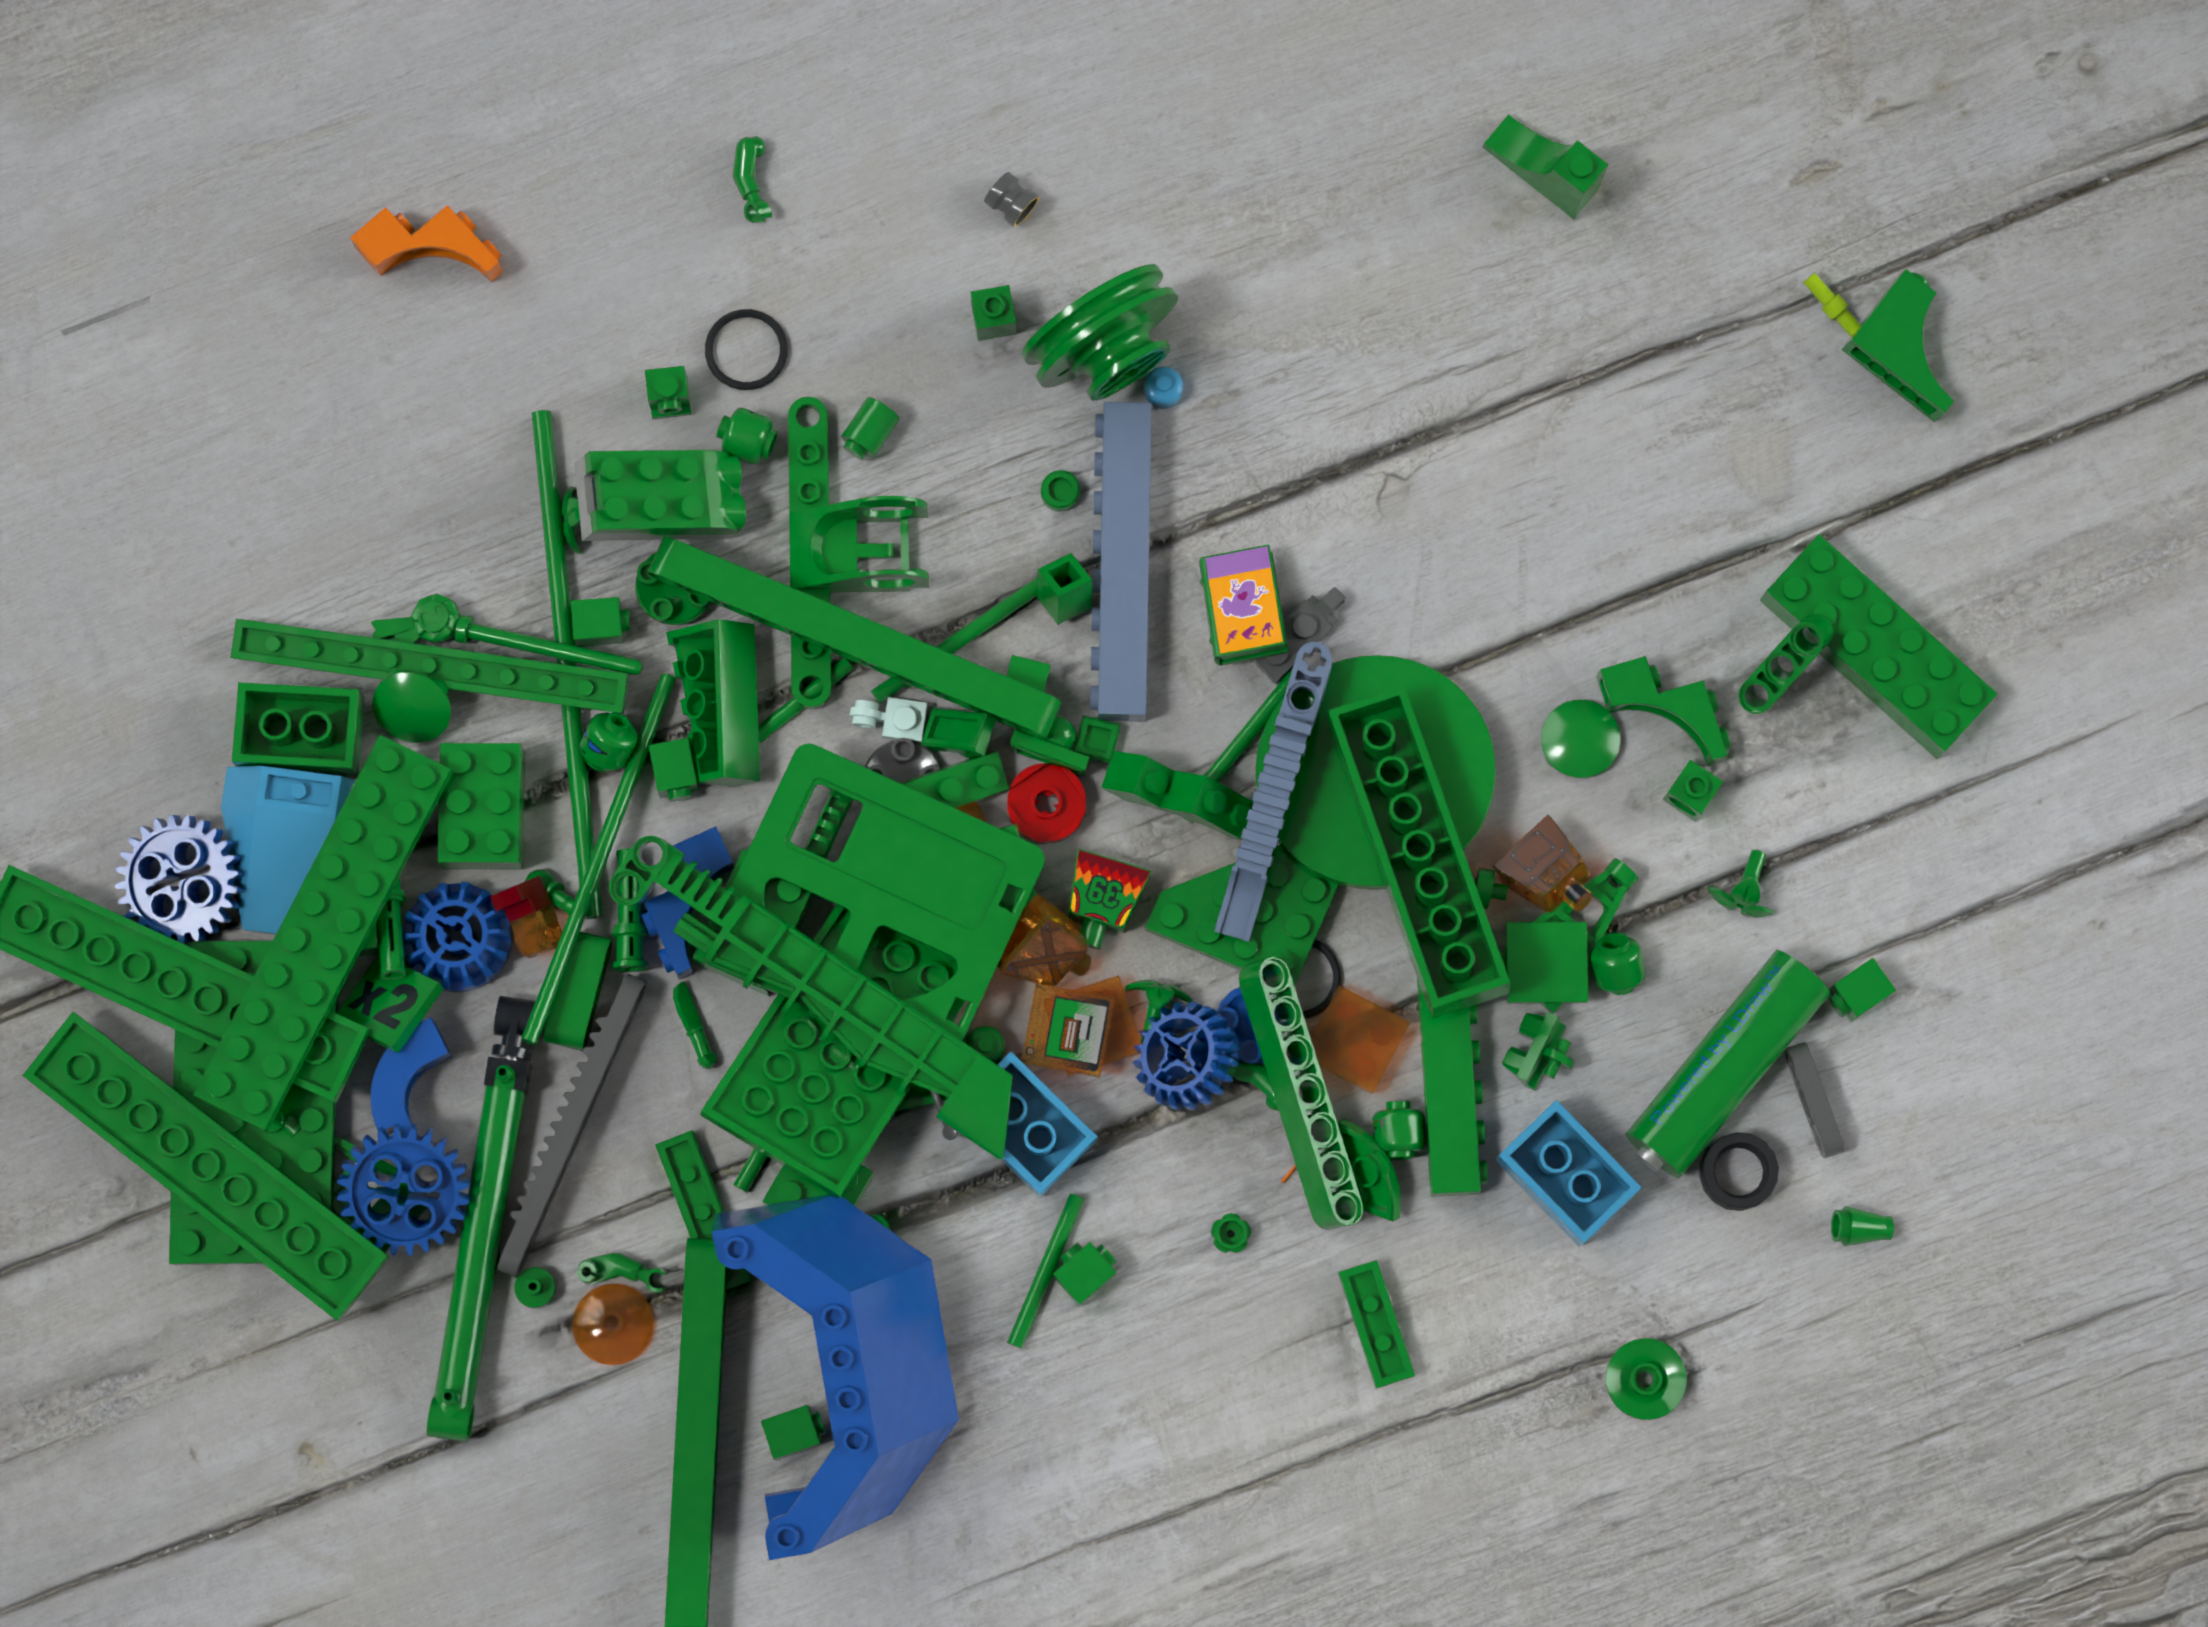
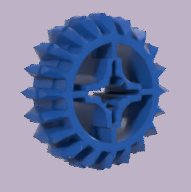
M1192 1001L1188 1005L1182 1002H1175L1173 1010L1168 1007L1160 1008L1161 1019L1148 1017L1152 1027L1149 1031L1139 1030L1140 1035L1145 1039L1143 1044L1133 1046L1135 1051L1141 1053V1057L1132 1062L1136 1068L1141 1070L1136 1078L1145 1085V1093L1155 1097L1156 1102L1163 1106L1170 1105L1175 1110H1183L1184 1107L1190 1110H1197L1199 1102L1204 1105L1212 1104L1211 1093L1218 1096L1224 1095L1221 1087L1222 1082L1233 1081L1232 1076L1227 1074L1229 1068L1239 1066L1237 1061L1231 1058L1232 1054L1240 1050L1237 1044L1230 1042L1236 1036V1033L1233 1029L1226 1027L1228 1021L1224 1016L1217 1015L1215 1009L1209 1006L1202 1007L1197 1002ZM1199 1026L1194 1032L1189 1031L1183 1037L1176 1036L1184 1029ZM1190 1074L1196 1076L1186 1084L1173 1086L1178 1079L1183 1080Z

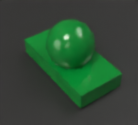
M933 708L921 745L929 750L959 753L966 758L984 756L990 746V737L996 718L986 713Z
M1056 716L1046 740L1014 730L1010 741L1012 752L1042 763H1048V765L1062 766L1080 777L1085 776L1090 764V757L1070 750L1075 744L1076 731L1072 723L1064 717Z

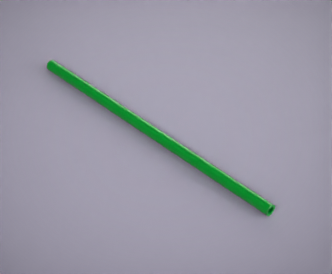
M539 410L532 412L531 415L554 641L575 646L552 416L549 410ZM556 658L557 664L577 666L576 662ZM561 705L580 887L595 848L588 768L579 747L584 735L582 709ZM599 883L585 919L603 917Z

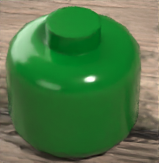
M977 1027L971 1031L966 1040L968 1046L995 1064L999 1063L1005 1054L1006 1045L1004 1037L994 1027Z

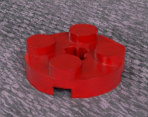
M1048 763L1035 764L1021 771L1013 780L1007 796V813L1012 824L1018 823L1021 835L1024 838L1032 840L1037 844L1061 842L1073 835L1080 827L1086 814V793L1081 781L1069 769L1062 766L1048 765ZM1043 793L1048 798L1054 795L1058 800V804L1053 805L1057 809L1050 814L1046 810L1039 812L1035 807V804H1040L1036 798Z

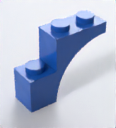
M716 826L673 845L685 854L683 859L685 862L690 864L696 861V869L702 873L708 869L710 871L708 877L713 881L734 869L732 860ZM669 891L645 901L648 912L641 916L650 936L658 934L663 943L664 949L657 952L666 972L669 973L675 970L679 980L693 974L688 955L687 941L675 934L673 930L685 912L692 915L694 908Z

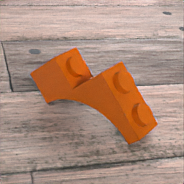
M448 205L413 235L411 233L415 229L400 212L394 216L385 207L350 237L355 249L380 276L399 264L425 257H441L460 261L478 270L491 282L503 273L498 261L502 255L488 239L481 242L473 233L476 226L463 211L455 214Z

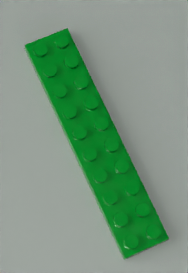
M379 735L195 1089L194 1097L268 1133L453 774L451 768Z
M8 865L0 881V950L217 1049L254 978L253 975L11 865ZM330 1011L293 1084L337 1103L371 1029Z
M73 1011L22 1075L338 1322L342 1320L390 1258L388 1254Z

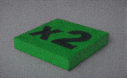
M378 955L337 1014L371 1029L367 1039L398 1054L444 988L439 982L406 966V976L398 980L382 979L380 977V956Z

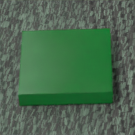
M1506 922V972L1510 980L1507 1004L1588 1003L1587 922Z

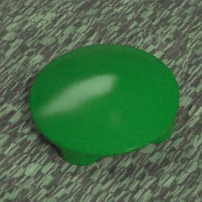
M656 552L653 553L637 569L635 590L640 606L651 618L663 624L681 625L695 620L705 612L711 602L650 576L647 572Z
M394 670L389 672L386 678L377 686L372 700L373 712L382 728L393 737L410 743L428 742L440 736L449 724L451 706L447 697L448 689L440 680H432L419 673Z
M1571 700L1557 706L1546 718L1541 731V746L1546 762L1551 767L1570 777L1588 778L1603 773L1613 763L1620 747V731L1614 717L1603 706L1589 700Z

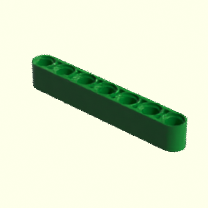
M1269 957L1249 963L1240 971L1238 978L1239 986L1312 1218L1320 1228L1325 1230L1354 1225L1362 1217L1363 1203L1289 968L1282 959L1277 957ZM1262 972H1263V973L1265 974V976H1266V981H1267L1266 983H1265L1264 980H1263ZM1275 1011H1276L1277 1014H1278V1018H1279V1021H1278V1022H1277L1276 1019H1275V1015H1274V1012H1275ZM1287 1049H1288V1051H1289V1053H1290V1056H1291V1060H1290V1061H1289V1059H1288V1057H1287V1052H1286ZM1299 1088L1302 1091L1303 1099L1299 1095ZM1311 1126L1314 1129L1315 1138L1311 1134ZM1323 1166H1325L1327 1170V1177L1323 1172ZM1336 1204H1337V1206H1338V1208H1339V1216H1338L1337 1213H1336V1209H1335V1205H1336Z

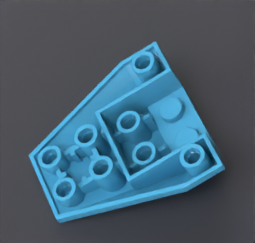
M267 766L227 767L221 809L227 841L234 842L233 847L229 850V855L241 856V860L233 865V869L244 872L243 877L234 879V884L244 889L243 893L236 894L242 930L276 935L356 780L343 776Z

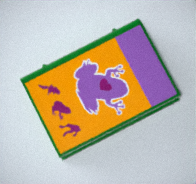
M1270 545L1201 557L1199 560L1200 584L1203 586L1210 631L1209 642L1212 645L1215 663L1222 666L1289 653L1274 557Z

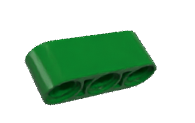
M1811 614L1803 618L1742 684L1739 689L1738 699L1744 710L1753 714L1767 711L1824 650L1833 638V627L1826 617L1820 614ZM1804 628L1815 630L1819 636V643L1814 644L1807 641L1803 633ZM1779 656H1784L1791 660L1794 667L1792 672L1785 671L1779 666ZM1754 684L1761 685L1766 689L1768 693L1767 700L1756 697L1753 692Z
M582 931L579 932L550 1008L544 1033V1042L583 1051L584 1047H586L613 942L611 938Z

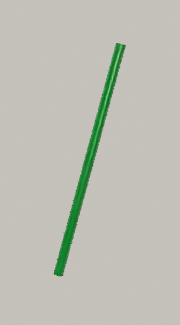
M661 674L639 731L636 746L624 770L521 1040L528 1044L537 1045L649 753L648 745H652L677 680L669 674Z

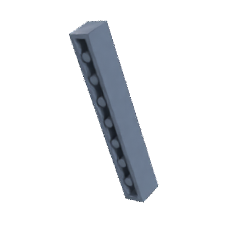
M1104 402L1103 414H1095V437L1103 438V452H1095L1094 476H1102V491H1094V515H1101V530H1093V554H1101L1100 569H1093L1092 592L1100 593V608H1092V631L1099 632V647H1091V670L1099 671L1098 686H1091L1090 710H1098V719L1104 721L1145 722L1147 699L1151 403Z

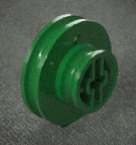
M1148 264L1124 272L1089 291L1044 324L1028 340L1021 352L1027 364L1041 365L1036 375L1040 385L1044 388L1055 387L1080 376L1088 375L1092 379V384L1087 389V394L1091 401H1098L1128 387L1164 360L1171 351L1169 344L1166 340L1153 341L1149 333L1171 312L1178 301V296L1173 288H1160L1158 286L1163 278L1160 268L1155 264Z

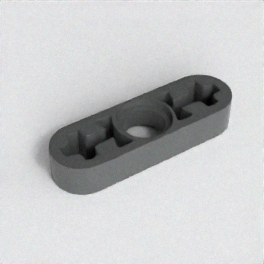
M1802 1042L1786 1048V1061L1821 1156L1825 1159L1843 1153L1842 1137L1808 1045Z

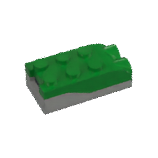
M718 450L589 451L574 463L582 541L662 539L663 536L673 539L733 538L744 527L746 507L745 501L740 495L742 480L741 463L737 456H731L727 452Z

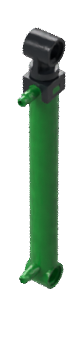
M501 995L497 1003L494 1035L502 1036L501 1044H493L491 1055L500 1058L488 1057L484 1079L486 1088L470 1177L471 1183L468 1189L470 1201L465 1207L466 1214L463 1219L437 1381L427 1420L426 1432L429 1437L468 1442L472 1431L475 1411L474 1400L524 1099L525 1094L528 1095L532 1066L528 1062H522L531 1061L532 1050L525 1048L526 1042L522 1041L521 1038L536 1000Z

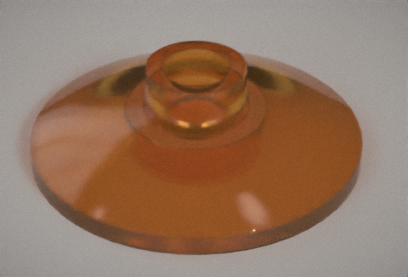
M606 1284L588 1292L578 1303L572 1321L573 1335L578 1347L587 1357L605 1365H621L637 1358L648 1346L654 1328L653 1314L644 1297L634 1289L620 1284ZM609 1316H615L619 1319V1327L615 1331H607L605 1329L604 1322Z

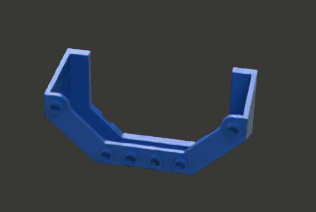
M830 1194L716 1214L712 1229L715 1252L718 1260L724 1266L731 1269H746L812 1315L831 1422L834 1448L806 1487L765 1494L769 1520L765 1540L769 1560L812 1553L893 1514L959 1421L932 1259L899 1238L897 1234L852 1205L844 1197L841 1196L838 1199Z

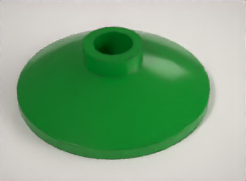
M1641 1338L1624 1344L1612 1355L1607 1365L1605 1382L1609 1397L1619 1410L1636 1419L1653 1420L1669 1414L1681 1402L1687 1386V1373L1681 1357L1672 1347L1656 1339ZM1641 1372L1648 1373L1652 1378V1382L1647 1388L1641 1387L1637 1382V1377Z

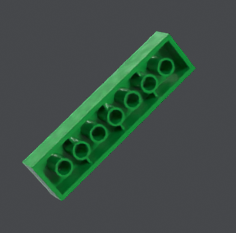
M1405 686L1328 710V725L1431 1018L1434 1019L1508 995L1510 980Z

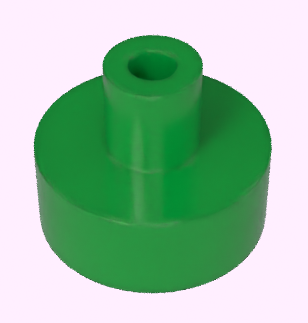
M1479 867L1475 885L1484 909L1488 910L1491 898L1506 901L1508 885L1494 882L1495 870Z
M531 1267L523 1270L517 1276L514 1283V1292L520 1303L528 1308L539 1309L547 1306L553 1300L556 1293V1283L552 1275L546 1270ZM533 1284L537 1285L535 1290H531Z

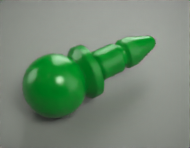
M537 869L530 872L525 881L540 876L551 901V905L547 907L555 905L569 915L574 900L564 892V885L556 881L554 876L547 870Z

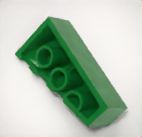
M717 619L666 632L668 645L675 646L678 660L672 663L675 678L682 679L685 698L680 700L683 715H687L690 718L692 730L687 736L697 783L736 787L759 782L760 760L755 624Z

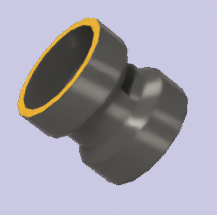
M1007 172L992 186L984 202L993 210L999 209L1001 212L1003 211L1005 220L1013 227H1016L1033 210L1039 200V196L1030 189L1024 190L1019 186L1018 179L1010 172Z

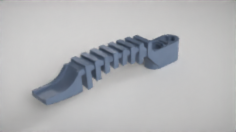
M1320 642L1304 644L1296 655L1282 706L1275 722L1276 730L1270 738L1269 753H1266L1263 761L1265 766L1263 772H1260L1257 781L1259 786L1257 791H1254L1252 801H1254L1253 806L1248 811L1246 818L1248 820L1247 826L1242 831V843L1237 848L1235 855L1237 857L1236 863L1231 869L1214 932L1250 941L1269 878L1266 873L1268 867H1271L1275 856H1272L1274 848L1278 846L1280 838H1277L1279 830L1283 829L1285 822L1283 816L1285 811H1288L1290 805L1288 799L1290 793L1294 792L1296 785L1294 782L1295 776L1299 775L1301 769L1300 760L1301 757H1305L1307 738L1311 736L1332 670L1331 652L1326 645ZM1314 652L1320 653L1321 661L1325 662V665L1317 666L1315 671H1310L1308 669V662L1304 661V658H1311ZM1299 690L1310 691L1315 698L1313 705L1306 710L1295 708L1291 702L1294 693Z

